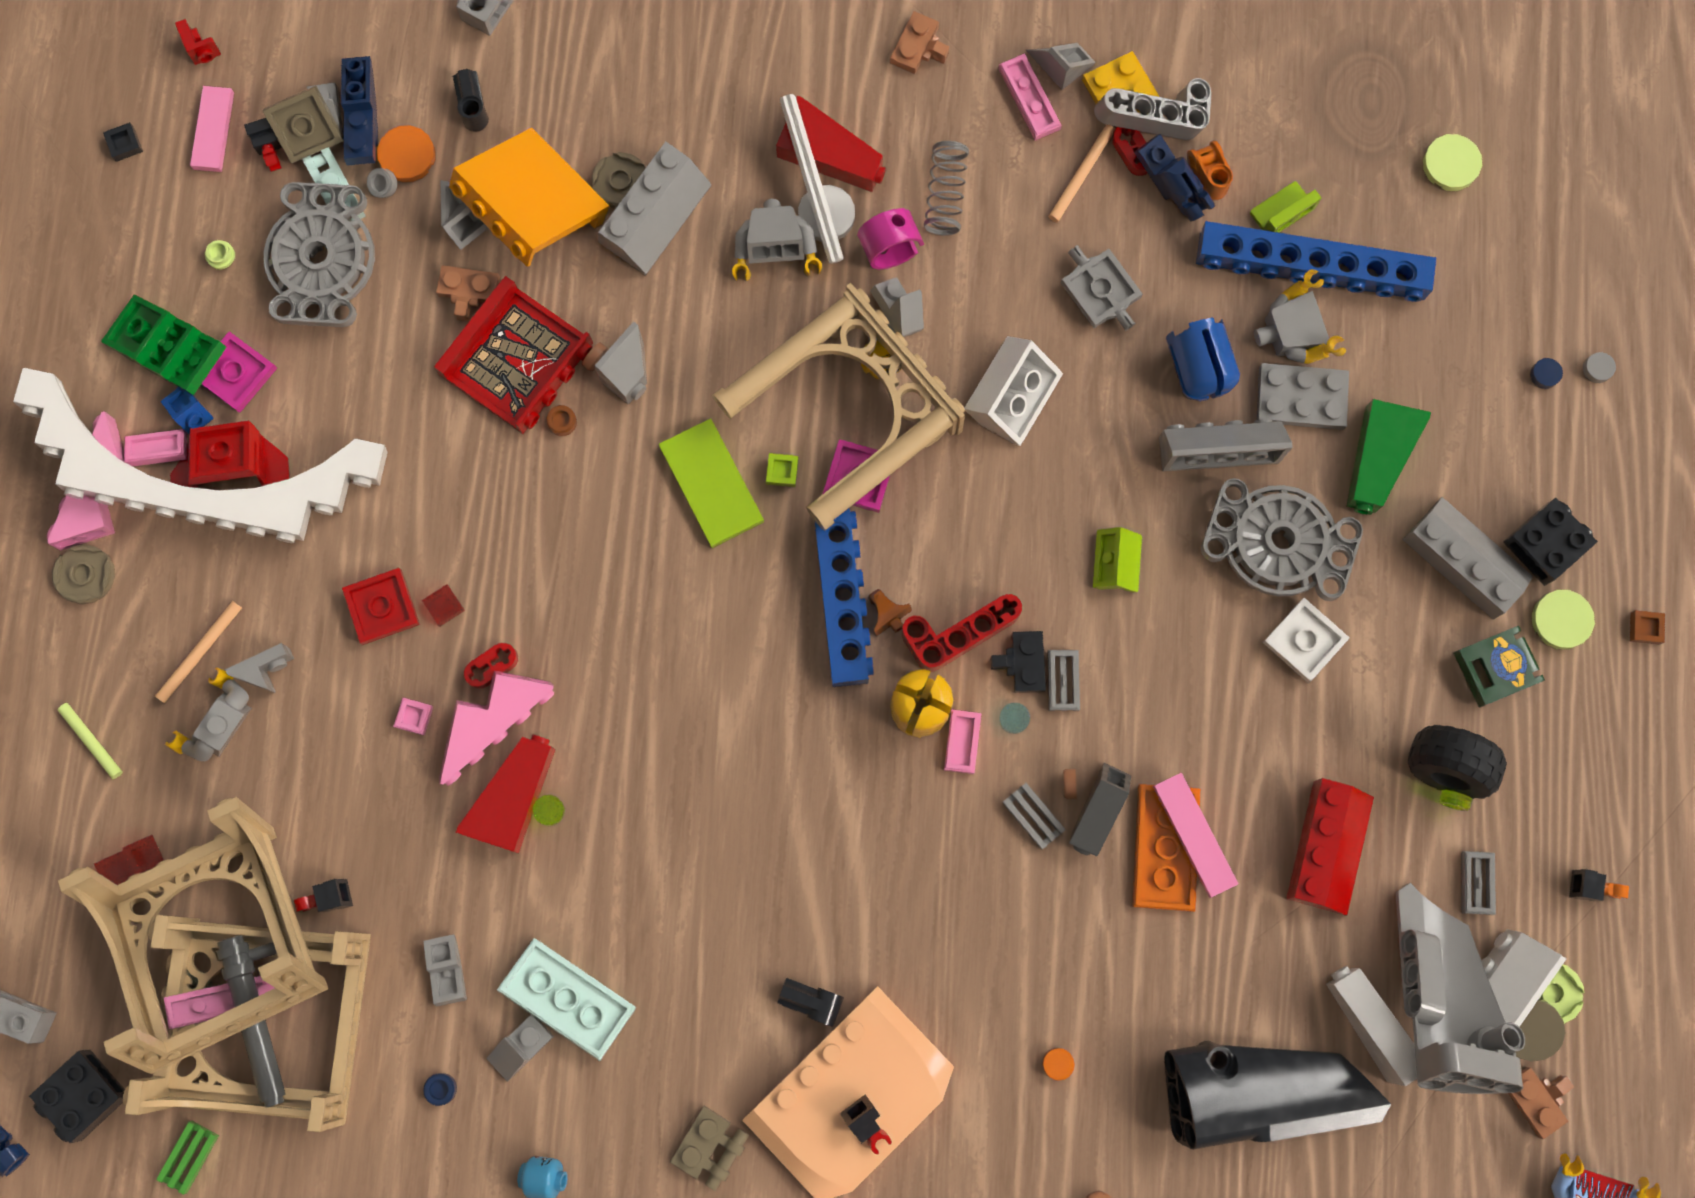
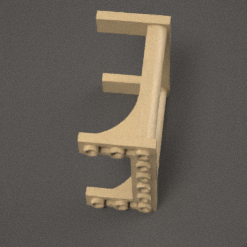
M237 797L225 799L219 802L216 807L207 810L210 821L225 833L217 835L214 840L202 846H194L187 849L185 854L174 859L161 861L151 870L134 874L127 881L119 885L114 884L89 867L73 870L69 876L58 880L61 892L84 905L99 926L112 954L133 1028L103 1042L106 1053L149 1074H153L328 990L325 978L314 970L271 843V840L277 838L274 828ZM243 854V862L236 872L229 873L228 865L230 860ZM220 865L218 870L210 871L211 868ZM250 871L253 874V878L245 879L244 875ZM208 880H228L243 885L253 893L260 903L278 955V959L258 968L262 980L273 986L274 989L169 1038L147 963L146 951L150 925L155 921V916L159 914L168 901L189 886ZM164 891L162 896L158 898L154 897V895ZM143 900L149 901L151 909L147 914L136 915L133 912V905ZM132 921L142 924V928L137 933V926L132 925Z
M155 916V921L151 923L149 928V939L152 941L151 948L172 949V954L168 956L166 962V972L169 973L168 982L161 994V1003L164 1005L163 1018L169 1038L195 1027V1024L169 1030L164 998L205 989L213 977L221 969H224L222 961L218 960L217 953L213 950L218 948L217 942L243 935L244 942H248L249 948L252 949L273 942L269 928L200 922L199 918ZM302 931L311 961L347 965L329 1091L284 1087L286 1095H283L284 1102L265 1108L264 1102L260 1103L255 1084L240 1083L223 1076L208 1063L202 1052L199 1051L190 1055L196 1059V1067L187 1076H180L177 1073L178 1064L180 1063L178 1061L153 1073V1077L130 1080L123 1094V1104L126 1105L125 1114L140 1115L170 1109L171 1107L309 1119L307 1131L322 1132L344 1125L346 1123L371 934L335 931V934ZM198 952L205 953L211 961V968L206 973L200 972L194 965V956ZM275 954V955H272V956H269V957H277V958H278V955ZM191 975L198 978V984L195 989L190 988V984H192ZM202 1071L208 1074V1082L203 1079H199V1083L193 1082L201 1075Z

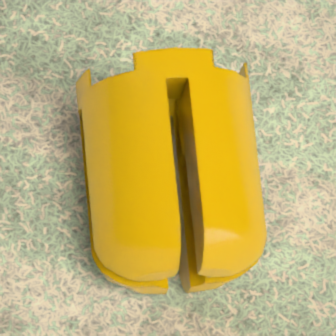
M930 670L910 671L900 678L896 684L895 691H893L890 704L892 718L898 729L909 736L921 738L941 730L947 722L954 700L951 687L945 678L939 674L935 681L930 679ZM923 699L926 701L925 705L928 706L923 707L920 715L914 713L916 708L915 702Z

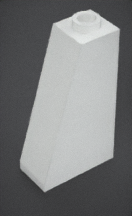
M1345 966L1331 975L1333 980L1326 985L1387 1083L1407 1086L1417 1079L1415 1045L1360 968L1349 969L1348 966Z

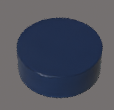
M1551 358L1539 360L1530 371L1532 382L1542 389L1554 387L1563 376L1561 365Z
M434 1074L424 1084V1096L432 1105L442 1106L448 1104L456 1095V1082L449 1074Z

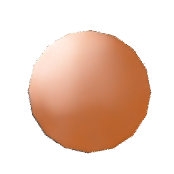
M411 125L398 126L389 130L381 138L377 147V159L382 168L389 169L394 173L397 181L414 182L425 177L429 173L428 170L434 165L436 160L435 147L429 135L422 129Z

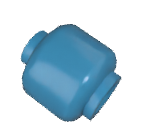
M533 1156L521 1165L517 1183L527 1198H556L560 1191L565 1190L568 1175L567 1172L563 1171V1165L560 1160Z

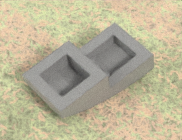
M453 934L423 941L426 968L430 973L433 1004L437 1007L467 1000L456 936Z

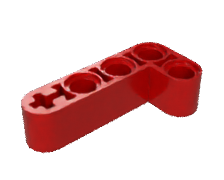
M1013 594L1002 595L937 636L925 618L914 615L905 620L902 627V638L918 665L922 669L935 672L1013 625L1022 612V603ZM1003 604L1007 608L1011 606L1014 608L1012 616L1007 612L1001 615L998 621L996 620L995 616L1002 611ZM978 619H985L990 624V630L980 632L975 628L974 622ZM911 625H919L923 629L924 634L919 638H913L908 634L907 629ZM954 634L961 635L965 640V645L955 648L950 644L949 637ZM927 650H934L939 654L940 660L936 663H928L924 660L923 653Z

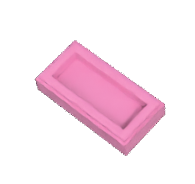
M184 429L125 437L124 462L131 466L187 459V433Z
M951 709L944 771L967 774L975 773L981 713Z

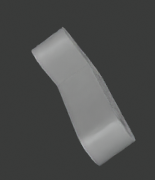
M1192 79L1178 93L1176 100L1113 88L1095 105L1094 112L1096 118L1101 123L1191 140L1209 124L1211 87L1204 79Z

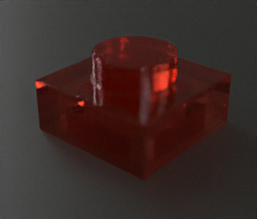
M448 584L422 600L439 627L465 611Z

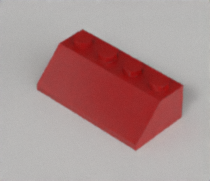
M1321 778L1313 781L1287 900L1344 916L1348 915L1374 800L1373 796L1353 786Z

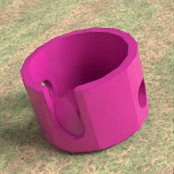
M904 208L888 210L872 217L860 227L857 234L871 267L877 270L898 266L916 256L918 251L913 241H917L920 246L924 245L910 211Z

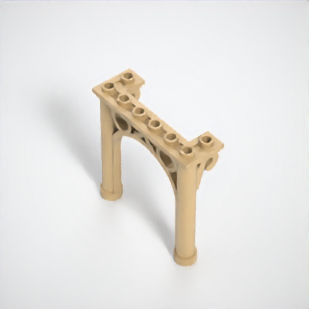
M851 283L846 286V291L840 300L726 389L721 388L712 395L721 410L731 419L801 363L819 355L834 354L849 357L862 363L877 375L887 389L893 405L894 422L891 433L885 444L876 453L806 507L808 513L824 531L834 524V519L918 452L938 441L947 431L951 436L955 433L957 435L962 433L965 419L963 405L956 398L951 399L946 394V387L936 375L932 377L925 369L927 365L917 353L913 355L908 350V343L898 331L894 333L889 328V321L880 310L875 311L869 304L870 299L861 288L856 289ZM858 328L864 331L865 335L870 339L869 344L860 349L848 346L846 335L850 330ZM830 337L833 339L840 337L841 344L822 343ZM876 339L889 352L891 357L882 358L875 353L872 357L868 356L875 349ZM901 367L914 383H906L900 386L897 391L896 386H899V381L896 373ZM907 392H914L924 401L925 407L918 413L907 411L901 408L902 396ZM931 403L935 407V409L932 412L930 411ZM901 419L918 422L898 438Z

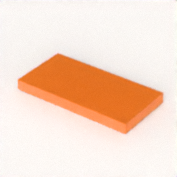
M1139 784L1132 907L1195 912L1197 873L1153 788L1155 785ZM1190 788L1198 806L1200 807L1201 789Z

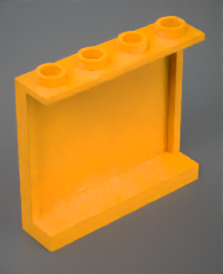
M532 127L454 167L449 184L452 193L457 198H460L472 211L473 215L479 218L491 230L492 234L510 249L513 256L519 259L526 267L531 265L535 253L582 226L590 223L595 229L602 225L609 205Z

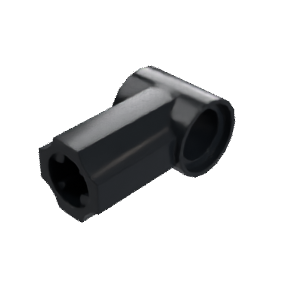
M469 69L459 70L452 76L458 101L457 109L465 127L470 131L479 132L487 126L489 117L485 110L478 73ZM478 111L476 114L469 116L471 112Z
M786 978L777 1003L794 1011L807 1014V1017L833 1027L844 997L819 987L815 989Z

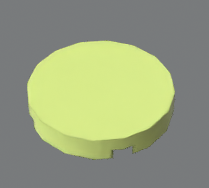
M1446 134L1436 138L1427 148L1423 158V170L1428 180L1433 184L1436 183L1441 186V189L1446 191H1459L1469 187L1479 176L1482 168V155L1477 145L1470 139L1458 134Z
M1556 590L1544 595L1535 604L1532 612V626L1535 632H1538V635L1542 638L1541 640L1546 645L1555 649H1571L1583 644L1591 636L1595 625L1594 612L1589 602L1580 594L1571 590Z
M1563 964L1539 999L1545 1000L1555 1007L1565 1024L1574 1019L1581 1011L1584 1003L1582 1001L1584 986L1578 974Z

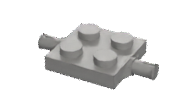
M1078 245L1072 248L1068 254H1070L1078 266L1072 273L1061 280V284L1093 328L1114 318L1118 319L1125 331L1132 328L1136 323L1131 319L1126 309L1139 300L1143 294L1110 249H1107L1098 256L1087 259Z

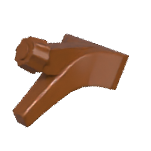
M880 589L873 591L868 597L871 604L875 605L878 610V621L873 629L876 637L889 627L895 633L902 629L903 623L900 619L912 611L909 603L905 605L895 604Z

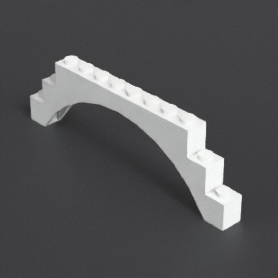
M23 368L13 401L22 409L23 414L41 418L34 443L43 450V454L54 458H62L55 484L64 491V495L76 499H83L84 495L95 497L94 501L105 505H113L114 501L125 504V508L143 512L144 508L156 510L155 514L167 518H174L175 514L186 516L185 520L196 524H204L206 520L215 522L218 528L234 531L235 527L244 528L246 533L258 537H264L265 533L277 535V540L287 543H294L295 539L304 541L312 507H315L314 511L325 515H333V511L342 513L350 480H353V484L361 487L370 488L371 484L380 486L388 453L383 444L354 439L322 464L284 481L257 488L221 491L184 487L145 474L121 461L101 445L79 419L62 382L54 374Z

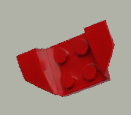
M249 420L190 429L187 459L180 460L170 474V482L184 487L198 488V484L256 476L260 484L265 486L290 479L289 459L264 438Z

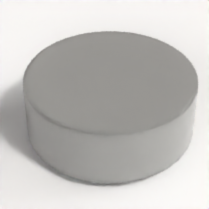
M376 168L367 177V187L373 196L387 198L395 193L397 179L391 170Z
M1603 352L1592 354L1583 364L1584 375L1594 383L1607 381L1616 371L1614 359Z

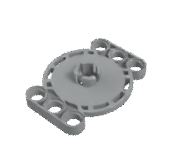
M288 183L281 189L280 199L290 211L274 224L264 247L265 271L272 286L279 293L278 296L270 301L269 313L282 324L348 327L353 324L357 316L355 307L349 301L356 297L366 286L375 262V246L371 234L363 221L357 216L366 209L367 198L360 188L353 185ZM292 191H301L302 199L296 204L288 202V196ZM322 192H329L331 194L330 202L326 205H318L317 196ZM353 193L360 195V201L356 206H346L345 200L348 195ZM360 227L365 233L367 242L362 241L361 236L357 232V229ZM324 246L328 250L326 259L321 263H312L309 257L314 258L318 252L323 251ZM369 250L368 264L365 267V251ZM272 269L275 270L280 279L278 284L273 277ZM363 273L364 275L360 282L352 289L353 284L358 280L360 274ZM344 292H348L345 296H341ZM284 302L290 303V313L284 317L278 316L277 307ZM311 304H318L320 306V313L315 318L306 317V308ZM339 306H347L349 308V315L343 320L336 319L334 315L335 310Z
M1232 478L1224 482L1218 493L1201 545V552L1205 559L1210 562H1218L1227 557L1230 566L1237 576L1247 585L1264 594L1294 596L1306 592L1315 586L1316 592L1321 599L1334 601L1346 589L1363 535V527L1353 517L1343 518L1335 524L1326 507L1313 495L1299 488L1285 485L1267 486L1249 494L1247 485L1243 481ZM1229 486L1239 488L1241 498L1239 500L1229 499L1225 493L1226 488ZM1268 492H1279V493L1270 494V495H1267V496H1263V495H1262V494L1268 493ZM1220 513L1229 514L1233 521L1232 525L1227 528L1221 527L1217 523V515ZM1342 525H1351L1355 529L1356 535L1353 539H1346L1341 535L1340 527ZM1280 530L1285 531L1283 536L1288 540L1290 548L1280 549L1276 547L1272 542L1271 536L1278 534ZM1211 540L1220 541L1224 547L1223 553L1219 555L1210 553L1207 547L1208 542ZM1233 551H1236L1237 553L1236 558L1233 557ZM1334 552L1345 554L1347 557V564L1340 567L1332 562L1331 557ZM1241 563L1243 567L1246 569V571L1253 576V578L1250 579L1246 574H1244L1238 566V564ZM1312 576L1313 582L1309 584L1308 578ZM1333 579L1336 581L1339 587L1336 594L1327 593L1323 588L1324 580ZM1260 580L1266 584L1275 585L1276 589L1264 587L1258 584L1257 581ZM1297 583L1301 585L1300 588L1294 590H1283L1284 586H1291Z

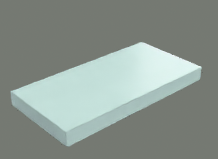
M535 938L497 989L499 993L598 1061H601L636 1010L634 1005Z

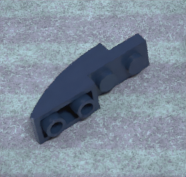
M371 57L343 58L341 66V105L344 110V160L347 166L376 163L378 122Z

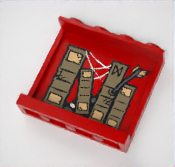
M505 276L435 364L434 368L443 379L524 434L527 429H532L540 418L539 413L545 405L550 406L557 397V390L562 383L569 382L573 377L575 366L580 360L583 361L593 348V341L588 332L583 334L519 290L515 282Z

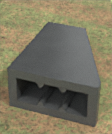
M1103 763L1071 833L1069 844L1074 845L1073 848L1084 855L1092 854L1098 856L1129 795L1131 775Z

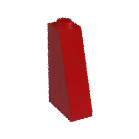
M797 96V104L818 173L873 192L876 183H882L886 168L883 167V155L803 97ZM785 123L776 144L777 158L799 165L788 126Z
M534 734L531 739L522 737L458 825L455 833L519 854L556 750L548 745L550 740Z

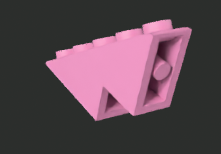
M103 411L96 417L93 423L92 435L101 445L124 462V450L116 421ZM86 495L83 496V499L69 496L64 497L59 504V514L55 524L48 530V544L61 551L114 534L115 531L108 505L94 501L95 497Z
M494 671L486 706L456 700L439 776L440 784L443 785L445 783L449 786L455 782L461 775L459 770L468 763L472 766L478 762L485 754L483 750L491 743L496 745L508 735L506 730L514 723L519 725L531 715L529 710L538 702L540 705L547 702L554 695L552 691L553 684L549 681Z

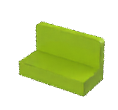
M1294 181L1250 211V215L1262 230L1280 233L1315 210L1322 197L1316 189L1306 194L1298 182Z
M1122 527L1097 530L1093 588L1098 590L1120 588L1131 593L1138 592L1142 546L1141 534Z

